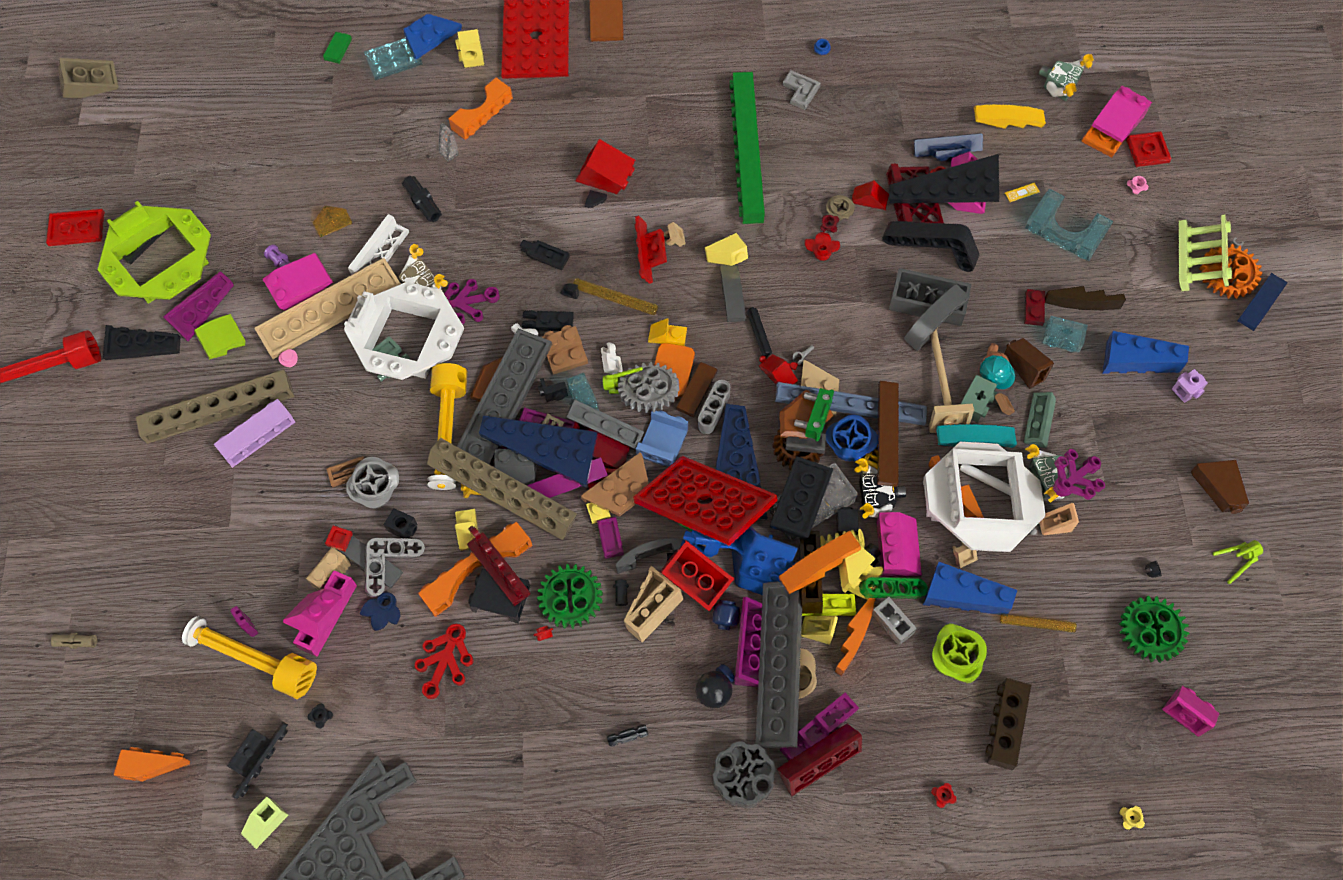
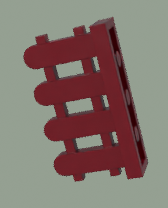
M473 526L469 527L468 530L473 540L467 543L468 548L513 606H516L531 595L530 591L483 532L480 534Z

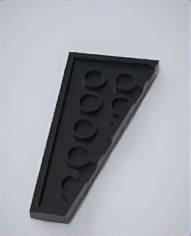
M999 154L890 184L889 204L999 202Z

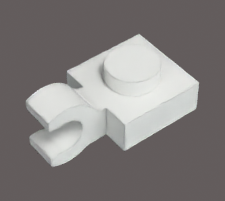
M608 342V348H601L604 372L609 374L623 372L621 358L616 356L615 353L616 347Z

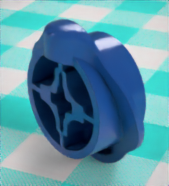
M848 415L842 418L840 421L830 425L825 433L828 445L844 461H856L874 451L878 445L877 433L871 428L868 421L859 415ZM846 426L850 427L848 430H841ZM857 428H861L866 433L867 437L864 436V434L859 433L857 431ZM854 431V438L851 441L850 445L849 438L852 436V432ZM836 439H839L840 442L845 443L847 448L841 447L836 441ZM863 444H865V445H864L862 448H860V449H857V450H854V449H853V448H854L855 446H857V445H861V446H862Z

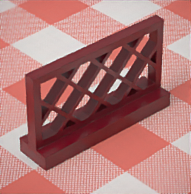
M891 163L886 173L889 189L890 184L907 180L901 176V173H906L910 176L909 179L918 177L917 173L929 174V166L899 167L898 163ZM893 203L898 221L913 222L912 216L916 215L924 223H944L939 203H933V208L924 203H915L918 205L916 209L911 207L909 203ZM921 207L929 213L924 216L917 210ZM930 214L937 218V221L933 222L928 216Z

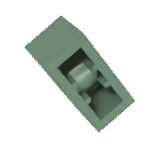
M978 375L975 376L961 404H973L974 412L971 420L977 423L981 417L985 418L989 407H987L988 402L993 403L994 396L997 395V392L994 391L997 384Z

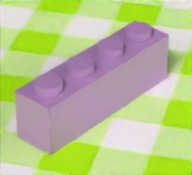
M276 399L274 402L267 404L260 412L253 414L243 424L236 426L229 434L222 436L214 445L233 468L294 424L295 420L283 404Z

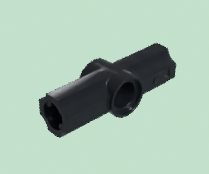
M407 176L402 182V186L409 194L416 209H420L429 222L439 220L442 213L434 203L427 188L422 187L415 176Z

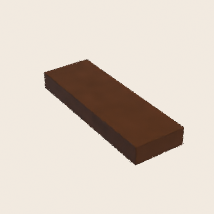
M700 362L676 407L677 411L691 417L695 416L717 374V368Z

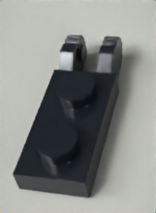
M525 310L522 316L526 319H536V322L524 320L521 326L525 329L531 328L537 331H561L564 326L570 325L573 327L574 312H536Z

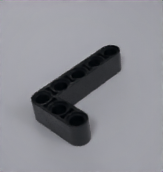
M890 221L882 237V240L888 245L951 249L958 267L965 272H972L980 255L970 229L962 224Z

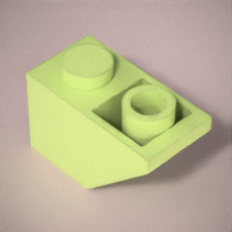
M266 797L250 813L241 834L257 849L288 817V814L274 800Z

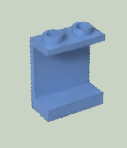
M661 410L652 411L651 422L642 443H638L636 447V455L641 452L643 459L669 467L677 459L688 432V421L679 416H670Z

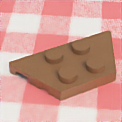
M641 452L582 494L581 499L585 502L589 501L596 504L597 507L603 510H609L619 517L635 506L633 496L649 484Z

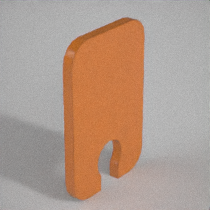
M663 343L658 348L654 366L659 363L660 367L666 365L667 370L672 368V373H676L679 379L678 397H682L688 386L695 352L690 347Z

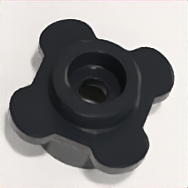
M322 703L317 704L308 714V720L313 721L319 729L323 728L327 720L333 717V713L326 710L325 705Z

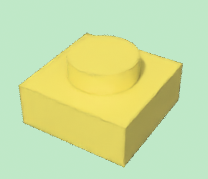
M593 503L586 504L592 524L597 523V520L611 518L609 510H603Z

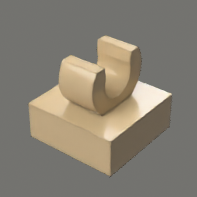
M674 222L668 224V231L664 232V236L669 239L665 243L669 246L675 243L678 246L686 244L683 229Z
M963 542L962 546L958 548L953 546L956 564L960 568L978 560L977 551L970 550Z

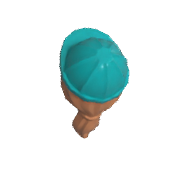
M991 343L988 347L987 356H985L980 365V374L982 378L997 384V389H1007L1015 381L1014 369L1004 353L998 352L999 345Z

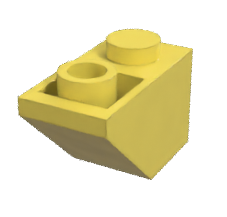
M861 547L860 551L844 558L843 563L838 565L842 591L845 593L850 587L854 590L862 581L859 577L862 574L866 576L873 568L870 564L875 558L863 547Z

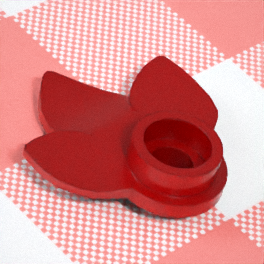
M820 232L816 235L815 239H805L804 242L806 249L814 252L815 257L821 261L829 259L832 252L838 251L840 248V241H831V236L826 232Z

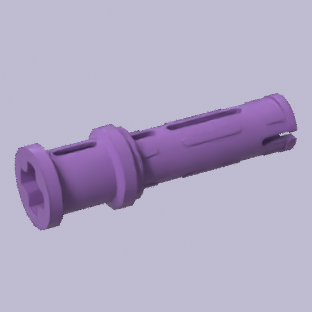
M270 245L264 251V257L274 262V266L277 268L291 263L288 256L284 253L282 254L276 245Z

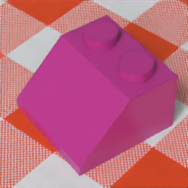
M328 589L310 593L283 619V623L319 639L342 614V596Z
M1181 686L1174 692L1162 709L1198 737L1214 728L1219 716V712L1214 709L1212 704L1201 700L1193 690Z

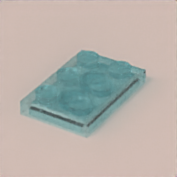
M406 38L364 52L375 80L422 65L421 58L414 59L413 51L410 49Z

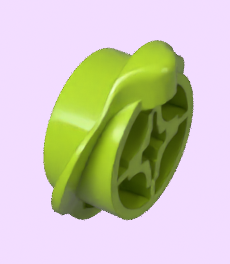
M953 623L946 624L940 630L932 651L933 663L939 672L965 683H972L978 678L987 655L985 641L978 633ZM949 643L950 651L948 654H944L943 647ZM974 652L976 660L970 663L969 656Z

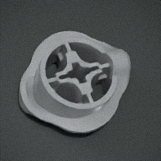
M367 457L361 460L347 481L346 490L348 496L353 501L368 508L382 507L389 501L399 483L398 469L377 457ZM373 470L381 471L386 475L375 474ZM364 472H367L366 477L364 479H361L360 482H358ZM385 483H388L387 487L379 493V489L385 486ZM360 490L370 491L373 495L364 494Z

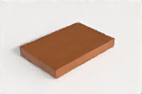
M590 0L591 42L624 40L622 0Z

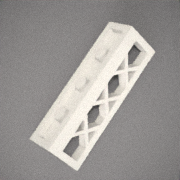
M388 214L349 265L350 274L353 275L372 264L373 259L377 257L385 258L388 262L409 234V230L396 224L395 218ZM395 230L402 232L400 236L392 238ZM391 243L392 247L389 250L382 251L384 245Z

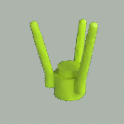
M639 367L603 376L604 390H609V394H619L616 387L620 383V377L642 371L643 368Z
M1258 541L1244 542L1240 545L1212 553L1215 556L1241 549L1240 552L1236 553V557L1242 556L1245 559H1249L1227 581L1228 584L1236 580L1249 566L1258 561V556L1263 554V547Z

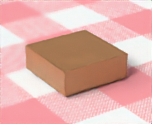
M999 393L994 396L1003 413L1011 415L1015 412L1006 395Z

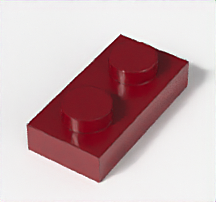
M1027 289L1025 292L1024 324L1043 326L1045 323V291Z

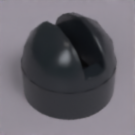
M1157 560L1145 566V570L1150 569V572L1146 573L1147 576L1151 578L1162 576Z

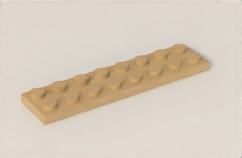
M382 258L255 327V330L272 359L279 357L280 353L293 349L348 319L358 301V295L362 296L364 291L373 293L374 296L401 283L386 259Z

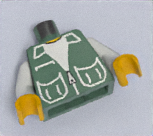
M1087 54L1082 60L1075 62L1057 61L1053 68L1043 65L1039 75L1047 78L1044 88L1053 97H1059L1067 101L1073 95V92L1077 91L1076 85L1084 70L1083 67L1090 68L1094 61L1092 54Z
M1035 444L1025 448V450L1030 452L1027 458H1034L1029 465V470L1041 481L1043 499L1050 497L1049 502L1063 499L1064 497L1058 496L1053 490L1054 482L1058 479L1057 467L1054 461L1063 455L1057 456L1056 454L1041 451ZM1075 462L1076 471H1078L1080 469V466L1077 462ZM1068 466L1065 467L1067 479L1069 478Z

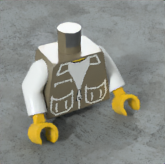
M412 244L410 246V253L412 255L409 256L399 275L401 284L410 282L442 290L441 286L446 287L448 285V282L444 280L445 276L441 274L434 276L421 258H417V256L423 255V249L418 248L416 244Z

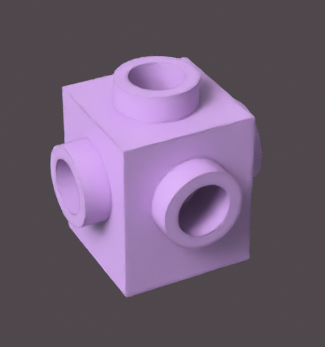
M1194 369L1189 373L1184 372L1177 378L1178 381L1172 390L1185 403L1193 397L1195 399L1200 397L1205 392L1203 389L1208 382Z

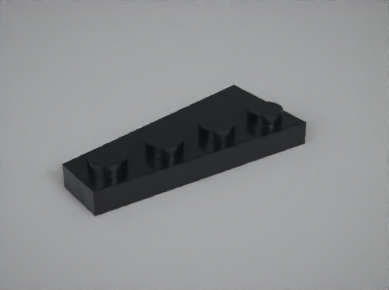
M106 325L103 358L105 360L180 354L181 337L175 333L147 332L143 329L130 330L127 327L114 328L111 325Z

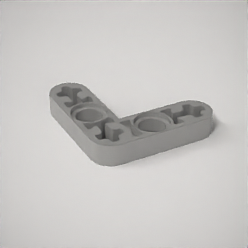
M373 538L369 540L365 546L366 594L370 597H377L383 593L385 588V558H417L424 552L423 542L419 539ZM384 542L386 543V553H383L384 549H378L376 553H374L373 549H370V546L374 543L378 547H383ZM392 543L399 544V553L395 554L390 551ZM414 544L420 549L416 554L414 550H406V554H404L405 547H412ZM372 562L380 565L378 573L370 571L369 566ZM369 576H380V579H376V586L380 587L376 593H373V589L369 587L374 583V578L369 579Z

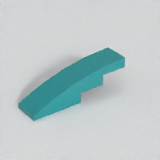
M942 425L936 427L938 445L955 447L959 442L993 443L1010 448L1017 445L1014 427L997 425Z

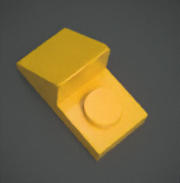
M669 318L651 324L648 343H669L685 346L687 327L669 325Z

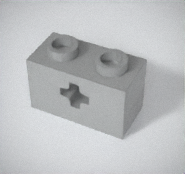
M890 597L873 609L872 616L898 646L915 633L917 628Z

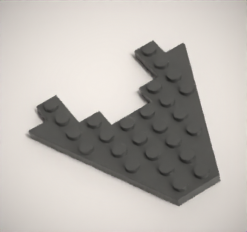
M377 756L277 880H462L465 878V875L455 857H452L418 879H415L407 861L386 872L369 837L370 833L387 824L378 804L417 781L406 762L387 772L380 757Z

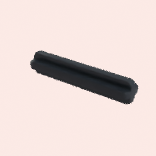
M751 307L747 310L753 332L762 356L768 357L772 354L769 341L757 308Z

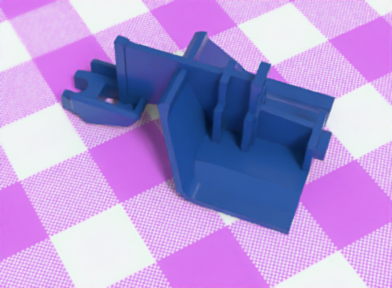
M751 526L730 546L695 530H692V532L685 531L684 540L681 543L682 546L688 540L691 545L706 557L717 555L719 548H732L736 585L763 595V583L779 582V576L795 564L793 559L798 549L797 547L772 539L773 535L769 534V537L762 536Z

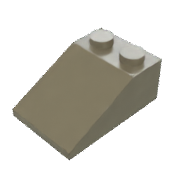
M59 58L58 74L63 98H85L118 89L113 61Z

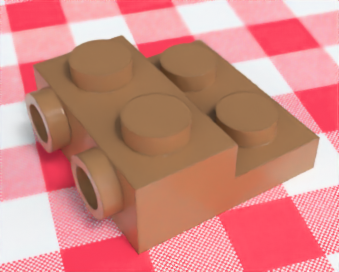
M567 325L559 332L548 331L543 335L542 338L552 341L553 344L546 356L553 375L588 364V359L576 326L571 327Z

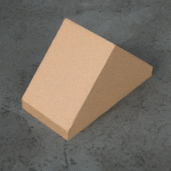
M1070 503L1045 513V517L1039 524L1042 535L1072 532L1079 523L1074 503Z

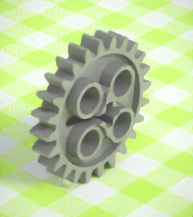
M650 362L649 366H646L645 363H642V371L620 377V383H618L619 396L621 397V402H625V406L630 405L631 410L636 407L638 412L645 409V413L649 409H652L653 412L656 411V408L663 410V405L669 407V401L674 402V397H678L679 379L676 373H672V368L667 370L666 365L660 367V364L657 363L653 366L652 362Z

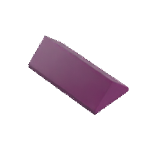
M743 597L734 685L758 687L762 603L748 597Z

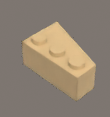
M652 566L649 569L645 582L640 587L641 590L637 598L634 599L624 619L627 630L641 642L683 600L680 588Z

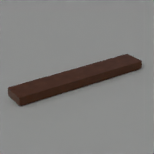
M879 381L877 485L897 487L899 383Z

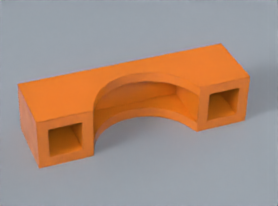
M497 77L484 87L487 98L480 107L471 110L460 108L449 118L451 130L466 140L474 135L482 125H485L492 116L496 115L500 109L509 104L513 99L511 87Z

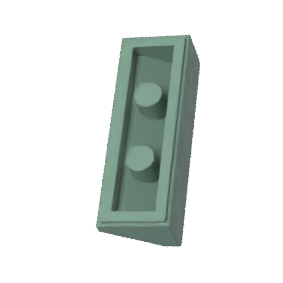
M1052 392L1033 393L1024 438L1025 444H1035L1037 447L1047 448L1056 398Z

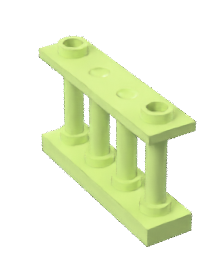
M1221 215V224L1192 228L1191 226L1188 227L1187 220L1179 221V284L1181 291H1189V283H1193V281L1223 278L1225 287L1229 286V279H1232V269L1228 268V232H1231V223L1226 221L1225 215ZM1222 231L1221 240L1189 242V237H1192V235ZM1222 247V255L1199 258L1189 257V253L1192 250ZM1222 262L1221 271L1195 274L1189 272V268H1192L1194 265Z

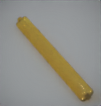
M578 278L573 282V284L578 285L580 291L651 315H656L658 311V305Z

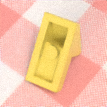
M475 509L455 512V529L460 551L469 550L467 543L473 540L468 528L473 526L478 530Z

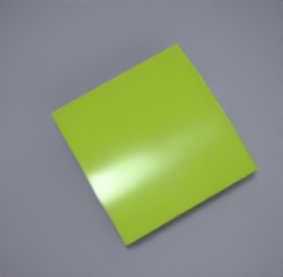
M231 314L211 320L195 329V334L209 359L227 355V350L245 346L246 341Z

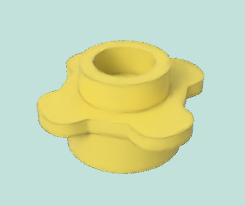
M1138 806L1130 809L1126 807L1121 808L1120 815L1123 816L1124 822L1122 825L1125 829L1144 827L1142 810Z

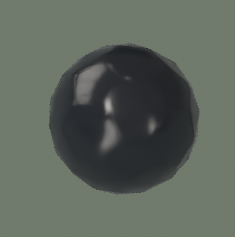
M718 671L704 673L698 679L695 687L699 702L711 709L725 706L729 702L733 691L729 678Z

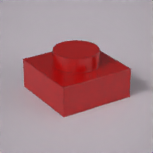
M333 525L325 544L328 547L345 552L353 533Z

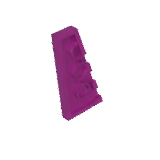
M220 271L163 317L189 342L195 334V329L206 321L234 284Z

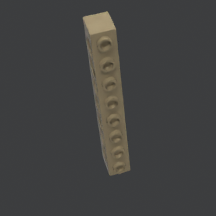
M285 370L274 371L272 374L263 377L259 376L247 382H240L228 388H221L209 394H202L190 400H183L171 406H164L152 412H145L142 415L136 416L140 437L146 444L267 406V404L274 402L276 399L283 401L295 396L290 378Z
M440 438L430 450L427 465L561 540H564L572 528L577 513L448 441Z

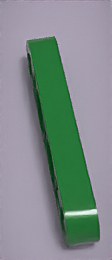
M870 577L860 582L859 590L866 598L917 599L927 594L928 587L922 579ZM883 583L888 586V593L883 589ZM899 583L903 585L905 589L904 593L900 591Z

